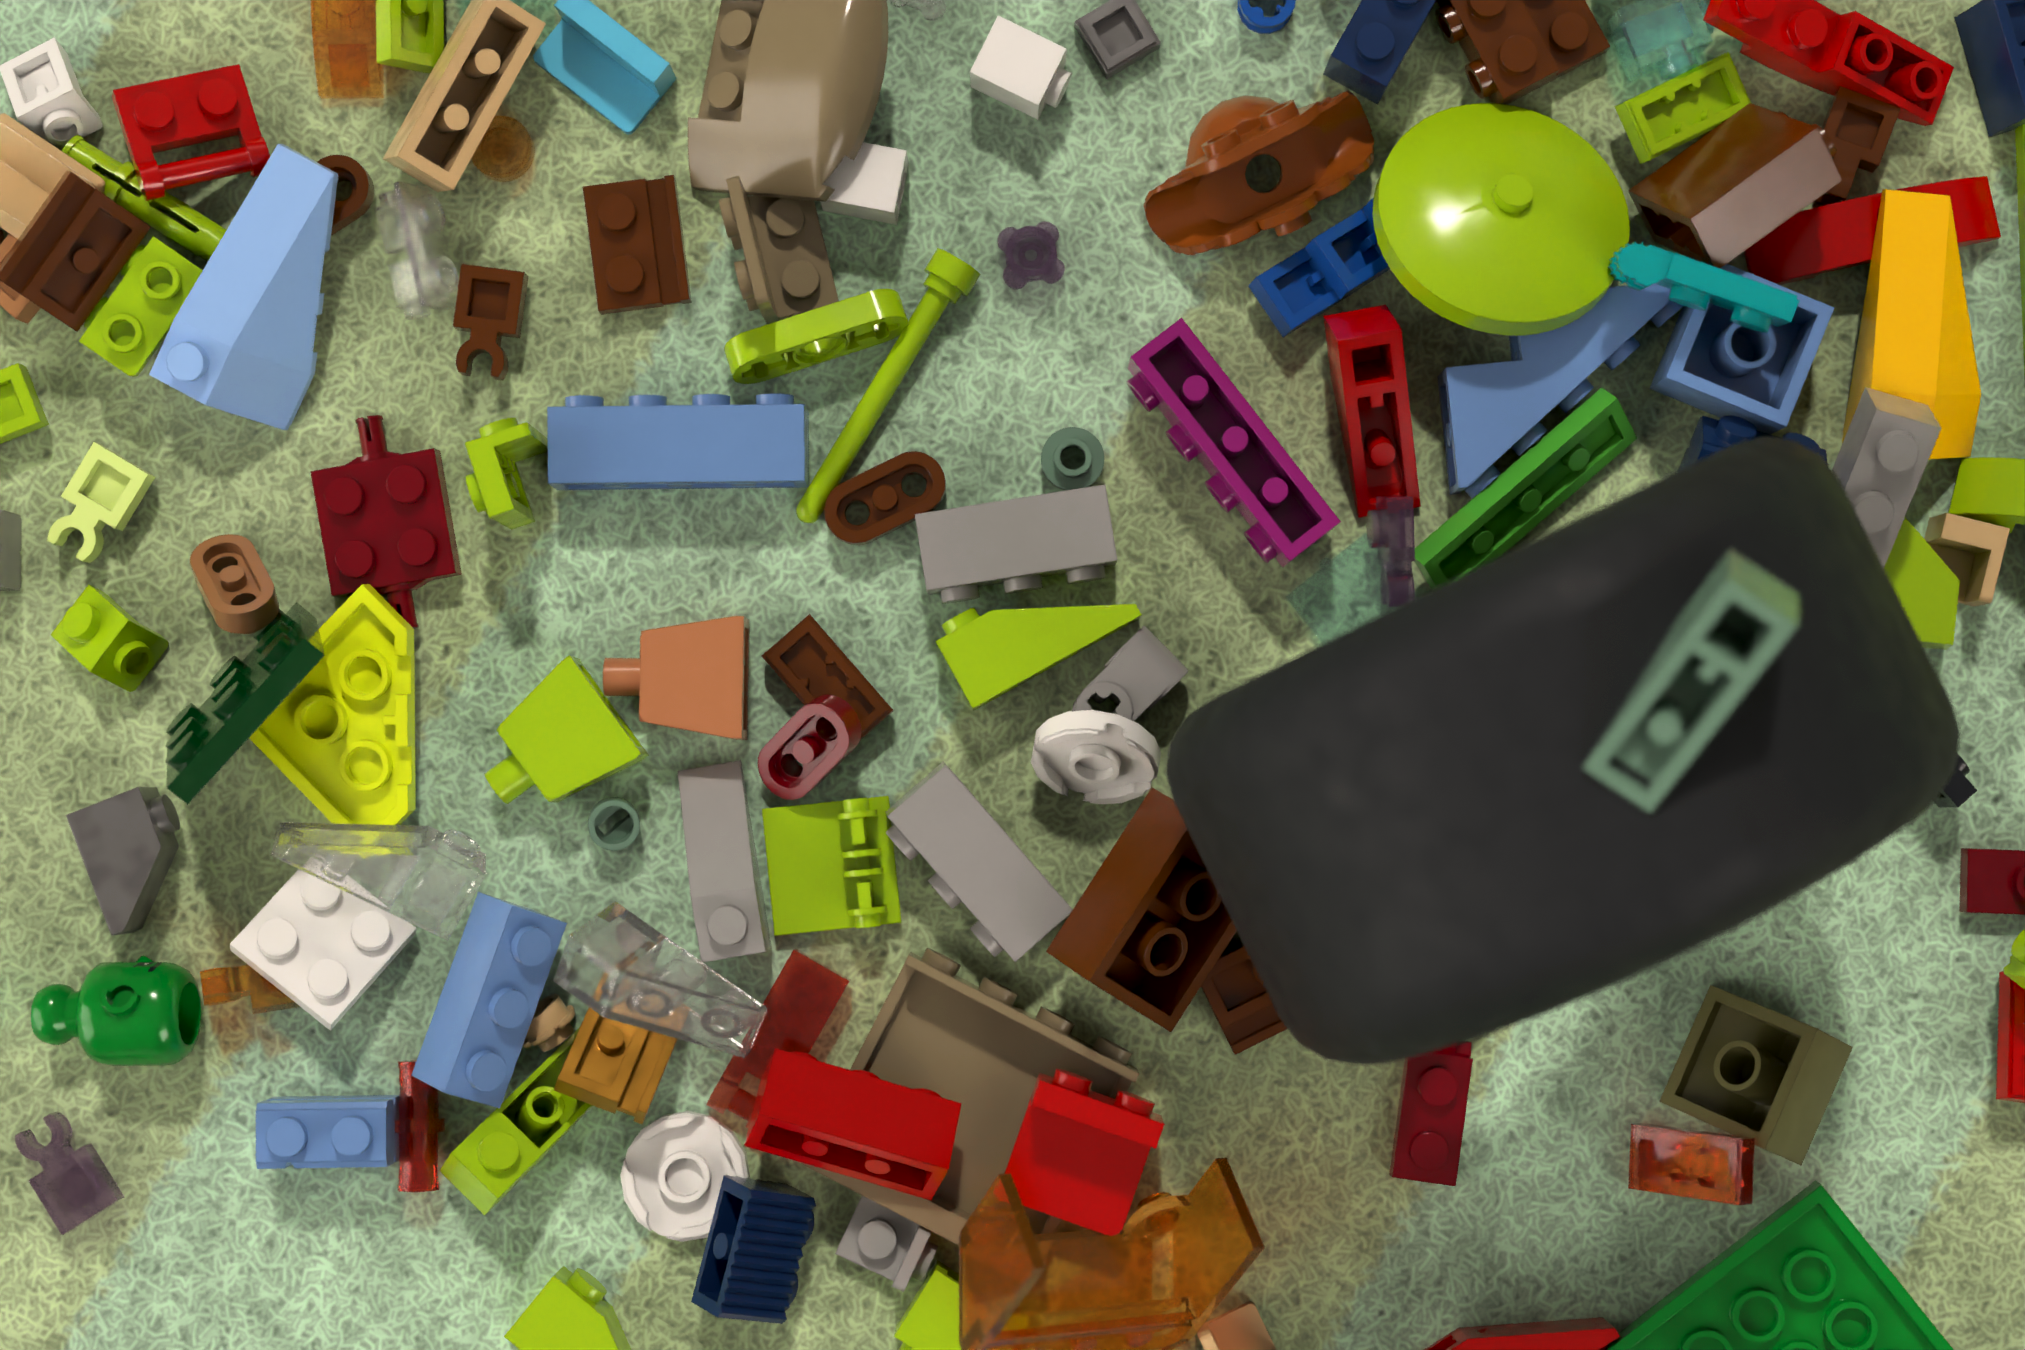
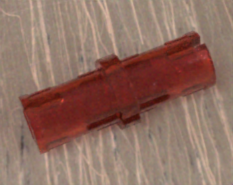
M417 1060L398 1061L399 1119L395 1120V1133H399V1184H397V1191L440 1190V1183H438V1133L445 1131V1118H439L438 1089L411 1076Z

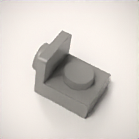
M861 1196L835 1254L892 1280V1287L904 1292L911 1277L923 1281L938 1245L928 1241L931 1234L930 1230Z

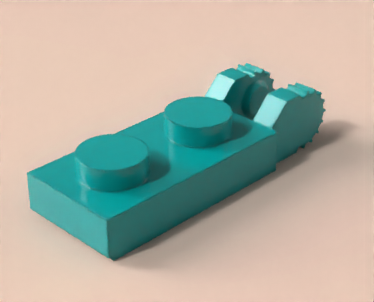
M1636 241L1632 244L1627 243L1625 248H1619L1618 252L1615 251L1613 253V258L1609 259L1611 262L1610 266H1608L1611 270L1610 275H1613L1614 281H1620V285L1626 283L1627 287L1637 291L1653 284L1661 285L1671 289L1668 299L1675 303L1701 311L1706 310L1708 303L1715 304L1733 311L1730 321L1759 332L1767 333L1770 325L1779 327L1792 322L1799 303L1797 295L1652 245L1645 247L1643 242L1637 244Z

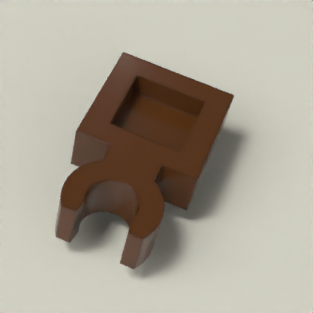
M461 264L453 327L458 331L471 332L470 340L460 347L456 356L457 370L463 376H471L472 362L477 355L488 353L493 360L491 377L495 380H504L508 372L509 362L505 351L501 348L502 336L520 338L529 277L525 272Z

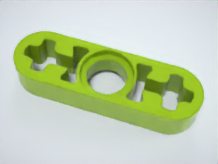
M877 289L742 332L725 344L724 351L733 380L741 384H755L890 341L898 337L902 330L909 325L899 293L892 289Z

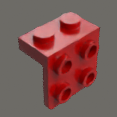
M1056 1069L1054 1076L1051 1077L1039 1072L1001 1181V1194L1008 1201L1107 1236H1115L1124 1227L1150 1149L1157 1148L1164 1127L1162 1116L1152 1112L1155 1105L1154 1102L1132 1093L1118 1090L1114 1099L1091 1091L1093 1081L1078 1074Z

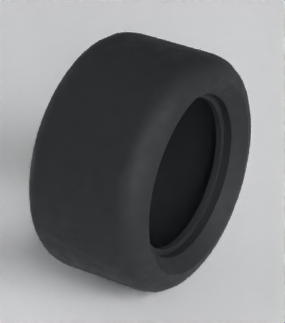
M1763 436L1731 445L1209 700L1182 721L1169 744L1166 775L1174 803L1280 1019L1300 1044L1326 1060L1372 1065L1402 1060L1468 1041L1581 999L1701 945L1801 893L1899 832L1932 805L1955 770L1960 730L1953 705L1839 478L1821 455L1794 440ZM1731 549L1799 594V625L1650 814L1582 768L1635 688L1682 611ZM1612 756L1609 760L1610 764L1646 788L1651 783L1649 779Z

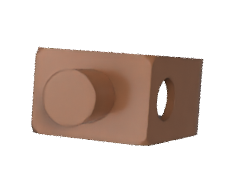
M731 616L641 631L640 658H605L603 665L604 695L639 696V721L730 739L747 740L750 620L744 616Z

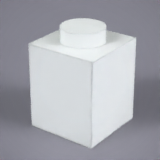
M998 15L970 70L971 87L1038 120L1046 104L1054 108L1058 106L1070 82L1072 73L1064 69L1067 49Z
M863 142L854 161L844 156L838 167L823 183V185L835 189L826 202L820 201L823 211L897 225L909 166L907 150Z

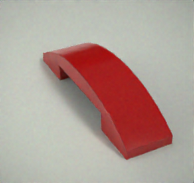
M1987 176L1955 179L1897 189L1900 191L1950 196L1958 247L1991 241L2001 237ZM1882 193L1798 212L1744 251L1748 272L1782 285L1814 278L1825 272L1871 263Z

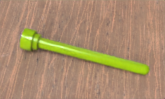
M937 248L924 269L928 277L923 285L928 289L910 317L909 325L902 330L796 507V514L802 522L813 523L819 519L825 509V503L829 494L841 483L948 303L956 304L961 295L967 297L978 280L980 273L949 252Z

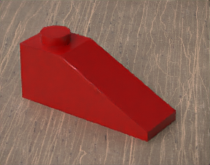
M1386 304L1323 316L1330 375L1358 518L1421 507L1401 327Z

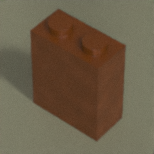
M1749 103L1629 189L1628 192L1656 243L1691 259L1722 268L1840 183L1842 178L1832 159L1836 155L1834 143L1824 129L1817 124L1810 125L1793 119L1781 111L1774 112Z

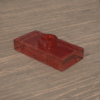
M1631 1124L1628 1188L1733 1205L1752 1204L1755 1138L1654 1124Z

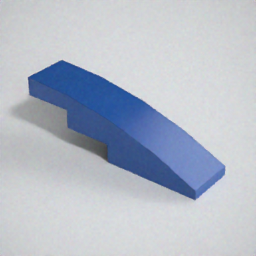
M1373 199L1361 210L1313 238L1303 249L1257 276L1248 285L1283 338L1390 269L1379 248L1374 231L1372 216Z

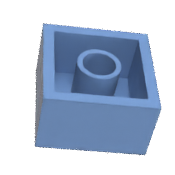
M1726 264L1720 269L1797 295L1799 303L1792 322L1779 327L1770 325L1769 331L1765 333L1730 321L1732 310L1712 303H1708L1705 311L1683 306L1649 389L1720 418L1727 415L1741 417L1752 423L1757 431L1773 434L1787 427L1835 307Z

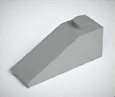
M741 760L678 771L690 895L701 963L762 953L772 949Z

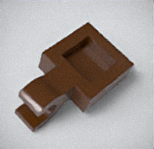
M1839 87L1834 94L1822 129H1824L1834 143L1836 155L1832 159L1842 181L1813 202L1824 206L1841 202V200L1845 201L1857 168L1871 173L1878 168L1901 108L1850 89Z

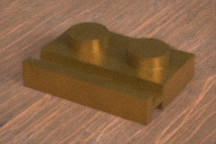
M604 972L557 1078L554 1091L614 1114L616 1110L633 1116L634 1122L643 1124L691 1006L682 1003L681 1006L663 1000L664 995Z

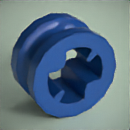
M1238 0L1237 11L1241 21L1248 29L1258 34H1271L1281 30L1289 22L1296 0H1283L1284 7L1278 4L1274 12L1275 16L1264 17L1262 8L1251 7L1249 0Z

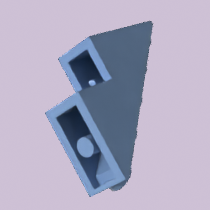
M1653 284L1640 291L1629 288L1627 285L1610 287L1603 298L1590 311L1566 326L1539 334L1509 335L1511 361L1446 367L1437 376L1450 495L1459 494L1465 490L1473 499L1501 474L1493 465L1494 462L1510 448L1520 456L1547 431L1540 420L1556 405L1567 413L1594 388L1586 379L1603 362L1611 371L1614 370L1641 345L1633 335L1643 325L1651 320L1659 328L1682 308L1683 305L1668 299L1671 289L1658 284Z

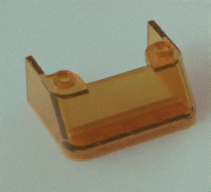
M1216 1158L1188 1195L1172 1196L1168 1192H1160L1144 1198L1138 1203L1137 1211L1130 1217L1122 1231L1115 1236H1107L1093 1230L1033 1234L1011 1173L999 1174L959 1234V1346L961 1350H1173L1188 1342L1265 1248L1227 1158Z

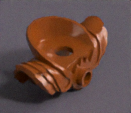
M1350 91L1342 92L1333 98L1327 97L1321 102L1318 101L1298 109L1294 100L1279 104L1268 97L1244 95L1221 101L1201 118L1190 136L1186 167L1147 194L1143 205L1152 231L1174 252L1196 255L1209 250L1235 245L1252 237L1261 230L1274 228L1277 236H1283L1306 226L1312 221L1309 210L1313 209L1318 204V201L1333 196L1347 188L1358 177V174L1366 171L1374 161V138L1360 101ZM1258 155H1270L1280 166V179L1271 190L1257 192L1246 181L1245 172L1247 165Z

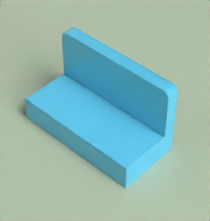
M558 0L554 6L562 20L534 53L533 59L535 63L625 134L630 135L634 133L677 79L670 63L591 1Z

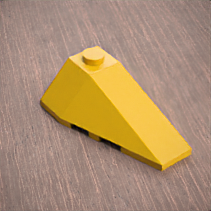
M1882 189L1842 443L1864 388L1867 387L1929 406L1941 426V431L1929 460L1971 457L1981 389L1951 198L1948 195Z

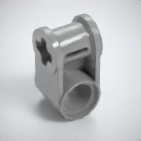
M1144 625L1104 665L1106 668L1083 689L1074 702L1072 711L1092 710L1091 706L1087 703V700L1090 698L1099 704L1109 698L1116 705V708L1112 711L1113 714H1118L1135 721L1146 709L1150 710L1189 670Z

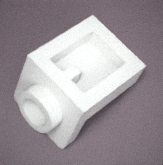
M55 37L0 65V72L16 118L23 126L59 150L63 149L72 137L80 135L84 138L102 128L99 114L81 92L67 52Z

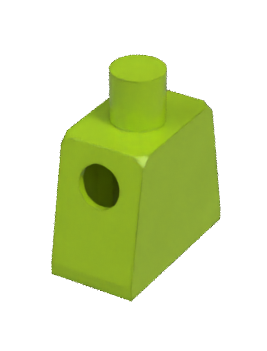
M569 655L498 726L496 730L512 754L484 775L495 793L506 804H509L533 785L538 787L549 802H559L642 761L649 754L609 699L604 695V692L579 658Z

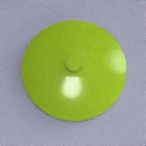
M1477 103L1456 106L1437 112L1414 125L1400 138L1391 150L1379 176L1373 198L1372 216L1377 242L1385 261L1399 282L1417 300L1438 315L1464 327L1490 334L1511 336L1539 334L1566 326L1582 317L1603 298L1610 288L1614 277L1610 275L1611 270L1608 268L1611 263L1609 259L1613 258V253L1615 251L1618 252L1619 248H1625V244L1629 243L1630 220L1623 191L1611 168L1601 155L1586 140L1562 123L1538 112L1512 105Z

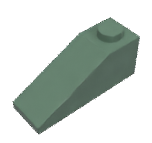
M1730 549L1682 611L1635 688L1584 763L1582 769L1651 814L1798 627L1799 594ZM1612 756L1649 779L1651 783L1646 788L1610 764L1609 760Z

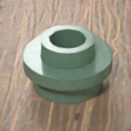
M1078 427L1063 428L1052 434L1045 442L1041 453L1042 469L1047 479L1054 486L1062 490L1089 487L1099 478L1103 470L1104 451L1102 445L1092 433ZM1070 447L1080 449L1085 456L1084 464L1075 470L1066 468L1060 459L1062 452Z

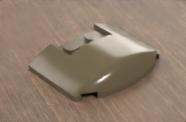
M721 0L698 118L688 117V160L691 187L701 191L729 193L726 179L739 176L747 195L826 202L835 189L823 185V183L838 167L844 156L854 161L868 132L878 103L888 48L887 0Z

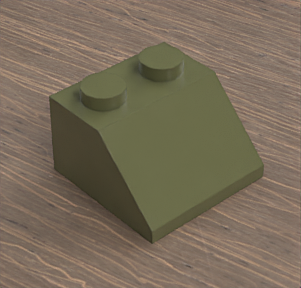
M1710 985L1659 1102L1796 1164L1802 1165L1853 1047L1815 1027Z

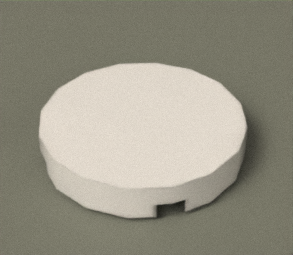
M1096 710L1067 711L1047 719L1036 730L1031 765L1037 777L1059 794L1068 796V790L1071 789L1084 793L1083 801L1093 804H1116L1143 796L1151 789L1152 780L1154 778L1157 779L1161 751L1152 734L1139 723L1123 716Z
M685 1111L663 1115L638 1133L627 1149L620 1177L624 1201L637 1222L648 1230H653L658 1235L684 1242L708 1237L723 1176L750 1178L746 1151L733 1130L713 1116Z

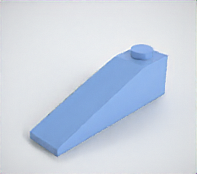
M277 144L175 316L149 373L150 376L206 406L282 430L289 429L316 370L318 352H313L317 316L322 314L324 293H320L324 255L330 249L338 173L284 144Z

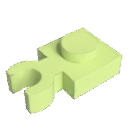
M93 442L61 495L62 498L73 503L76 507L71 515L61 517L53 523L48 532L47 541L54 545L63 546L71 532L80 530L84 537V543L78 550L76 558L87 563L93 562L103 549L104 537L102 529L108 524L114 529L123 531L154 481L155 476L105 446Z

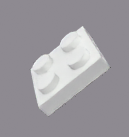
M317 849L230 943V951L331 1031L416 934L417 928Z

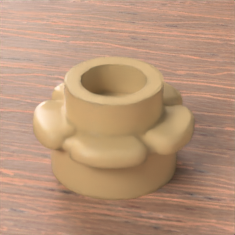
M552 994L540 1000L523 1047L529 1048L532 1045H538L542 1052H546L564 1042L574 1031L570 1024L575 1016L574 1007L572 1005L566 1007L558 994Z

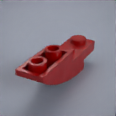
M1710 0L1703 21L1741 41L1743 45L1739 53L1774 71L1832 96L1841 86L1901 108L1898 119L1922 126L1933 124L1954 66L1857 11L1840 15L1815 0Z

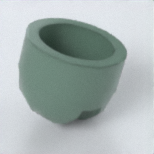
M608 797L596 803L590 811L588 830L592 840L599 847L611 851L622 850L631 845L638 836L640 829L639 815L636 808L629 801L620 797ZM620 808H623L628 815L618 821L604 835L598 826Z

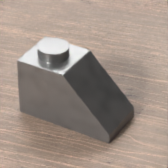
M136 787L66 815L111 936L128 934L143 928L179 847L174 831L180 829L177 811L166 794L159 795L157 787Z

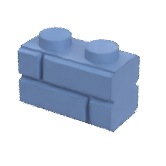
M402 1095L272 1097L257 1103V1169H285L291 1165L294 1168L388 1167L402 1159Z

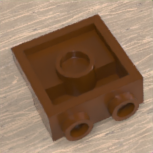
M1437 0L1440 8L1435 10V16L1441 32L1449 43L1459 42L1470 62L1465 65V72L1471 87L1479 98L1489 97L1491 103L1508 105L1599 57L1610 48L1585 0Z

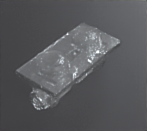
M393 183L395 191L380 194L381 205L375 211L380 225L385 253L396 254L406 250L407 254L406 260L388 265L396 299V308L404 310L405 319L407 320L429 316L431 314L429 308L455 311L459 276L454 263L450 260L444 233L446 223L445 212L440 201L437 199L436 191L429 187L414 184Z

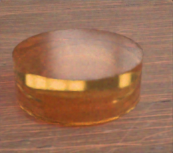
M495 116L471 160L485 177L498 182L513 181L524 175L530 168L535 155L534 142L529 132L519 121L508 116Z

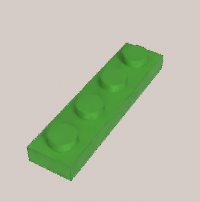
M1601 387L1409 553L1432 590L1501 557L1637 439L1618 399Z

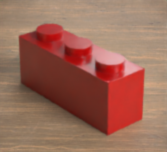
M775 1048L760 1080L744 1146L932 1200L949 1170L962 1103L942 1098L938 1093L929 1089H912L882 1080L877 1075L868 1071H851L824 1063L808 1053L787 1052Z

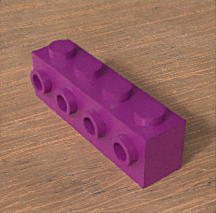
M1182 317L1130 357L1127 369L1133 377L1126 381L1128 387L1147 411L1150 412L1155 407L1159 408L1172 425L1166 431V435L1173 446L1187 462H1190L1195 457L1201 462L1211 475V478L1205 481L1207 489L1226 512L1236 507L1250 525V528L1244 532L1246 539L1266 563L1275 558L1283 568L1341 522Z

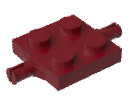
M367 416L368 419L361 417L356 419L355 422L358 427L362 456L355 458L346 465L311 471L331 595L337 598L351 596L362 584H370L379 594L387 595L388 603L415 629L419 627V624H417L412 591L419 589L431 580L462 575L441 452L435 448L405 454L387 451L383 428V416Z

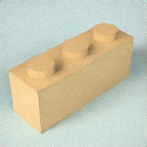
M471 0L384 155L383 160L437 192L454 190L546 23L510 0Z

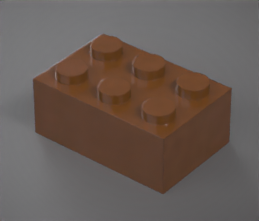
M1154 788L1150 789L1046 951L1092 984L1169 1032L1173 1031L1237 931L1173 799Z

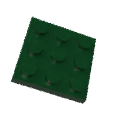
M296 602L286 614L279 609L277 616L271 623L255 632L253 638L258 641V644L245 659L241 661L238 657L233 656L216 673L210 682V686L215 690L200 708L190 703L176 716L167 728L166 733L171 738L166 744V788L187 805L325 656L317 620L299 603Z

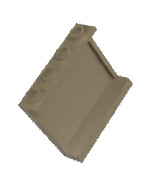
M927 948L922 957L910 952L850 1070L868 1071L877 1075L882 1080L912 1089H929L938 1093L942 1098L962 1103L950 1166L946 1176L932 1200H927L808 1164H801L1033 1284L1045 1261L1044 1254L1062 1219L1006 1200L1001 1194L1000 1185L1039 1072L1051 1077L1054 1076L1056 1069L1078 1074L1093 1081L1091 1091L1115 1099L1118 1090L1127 1092L1132 1081L1136 1082L1139 1076L1137 1068L1127 1064L1132 1053L1101 1036L1097 1037L1093 1046L1071 1035L1075 1023L1042 1006L1036 1016L1013 1005L1018 996L1017 993L991 979L984 977L979 987L956 975L961 965L939 952Z

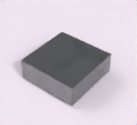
M1110 0L1079 18L1074 24L1106 80L1156 51L1161 46L1160 40L1135 0Z

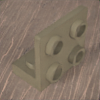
M739 176L726 179L730 197L720 199L719 205L728 238L732 240L734 250L743 249L745 260L734 262L740 291L743 300L747 302L749 311L759 309L765 322L770 324L838 302L837 290L815 201L755 195L748 197Z

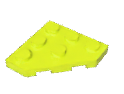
M362 584L319 628L325 656L249 737L364 856L372 854L416 809L414 628L370 584Z

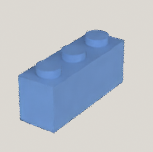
M478 892L411 1076L443 1093L501 1108L567 923L535 910Z

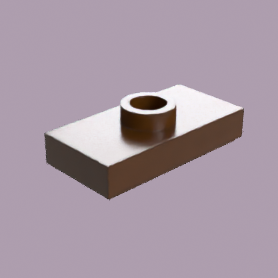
M810 614L762 655L764 660L804 706L814 698L826 694L838 696L848 702L859 717L862 730L861 739L894 712L890 705Z

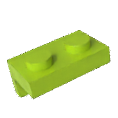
M153 236L146 246L142 244L135 249L122 268L121 276L124 278L110 297H103L84 323V327L87 330L79 342L131 377L138 376L167 336L175 316L203 270Z
M516 418L501 419L479 429L481 437L465 443L474 473L466 475L465 479L476 510L478 512L486 511L490 519L511 530L535 522L516 462L548 452L547 437L529 423L518 425Z

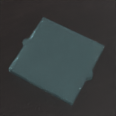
M1366 532L1332 560L1323 558L1319 562L1320 570L1285 598L1323 644L1419 596L1368 532Z

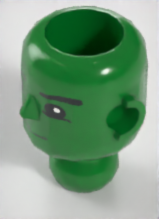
M141 956L136 962H103L88 972L80 991H75L70 986L63 984H51L38 991L32 1003L31 1025L35 1036L42 1042L51 1045L65 1044L73 1038H78L81 1047L88 1057L101 1064L111 1066L172 1065L188 1056L198 1040L202 1015L201 995L198 984L190 971L177 964L154 962L146 956Z

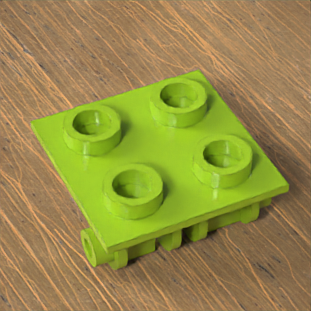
M889 796L762 809L774 936L846 928H868L884 924L902 923L894 842L886 834V831L892 827V822L886 814V811L890 808Z

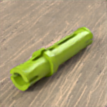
M80 135L72 137L66 143L62 152L105 181L104 195L158 230L167 238L172 239L207 262L209 261L226 232L225 228L166 191L165 197L145 201L132 162L120 163L88 143ZM102 174L108 175V176L111 177L112 179H114V180H116L117 182H119L120 184H122L124 187H126V188H128L129 190H131L132 192L138 194L140 197H137V196H135L134 194L130 193V192L127 191L126 189L122 188L121 185L117 184L116 182H114V181L111 180V179H108L107 177L103 176ZM159 209H162L166 213L170 214L171 216L178 219L179 221H181L182 223H184L185 225L189 226L197 232H192L188 228L184 227L180 223L176 222L169 216L159 211Z

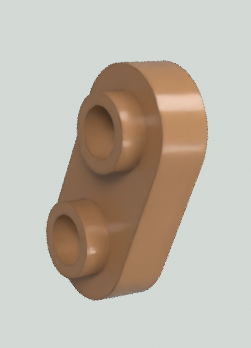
M234 534L219 535L205 540L193 550L190 564L196 584L216 624L221 629L231 633L251 634L263 629L275 619L279 612V602L275 587L250 540Z

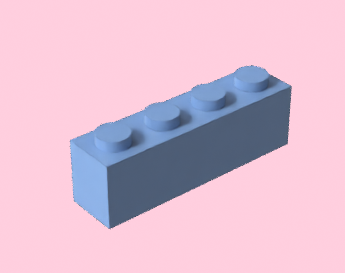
M781 393L756 395V404L730 405V396L722 394L692 396V405H667V397L661 395L629 396V406H604V398L599 396L565 397V406L547 407L548 484L556 490L808 488L809 412L805 404H794L793 395Z

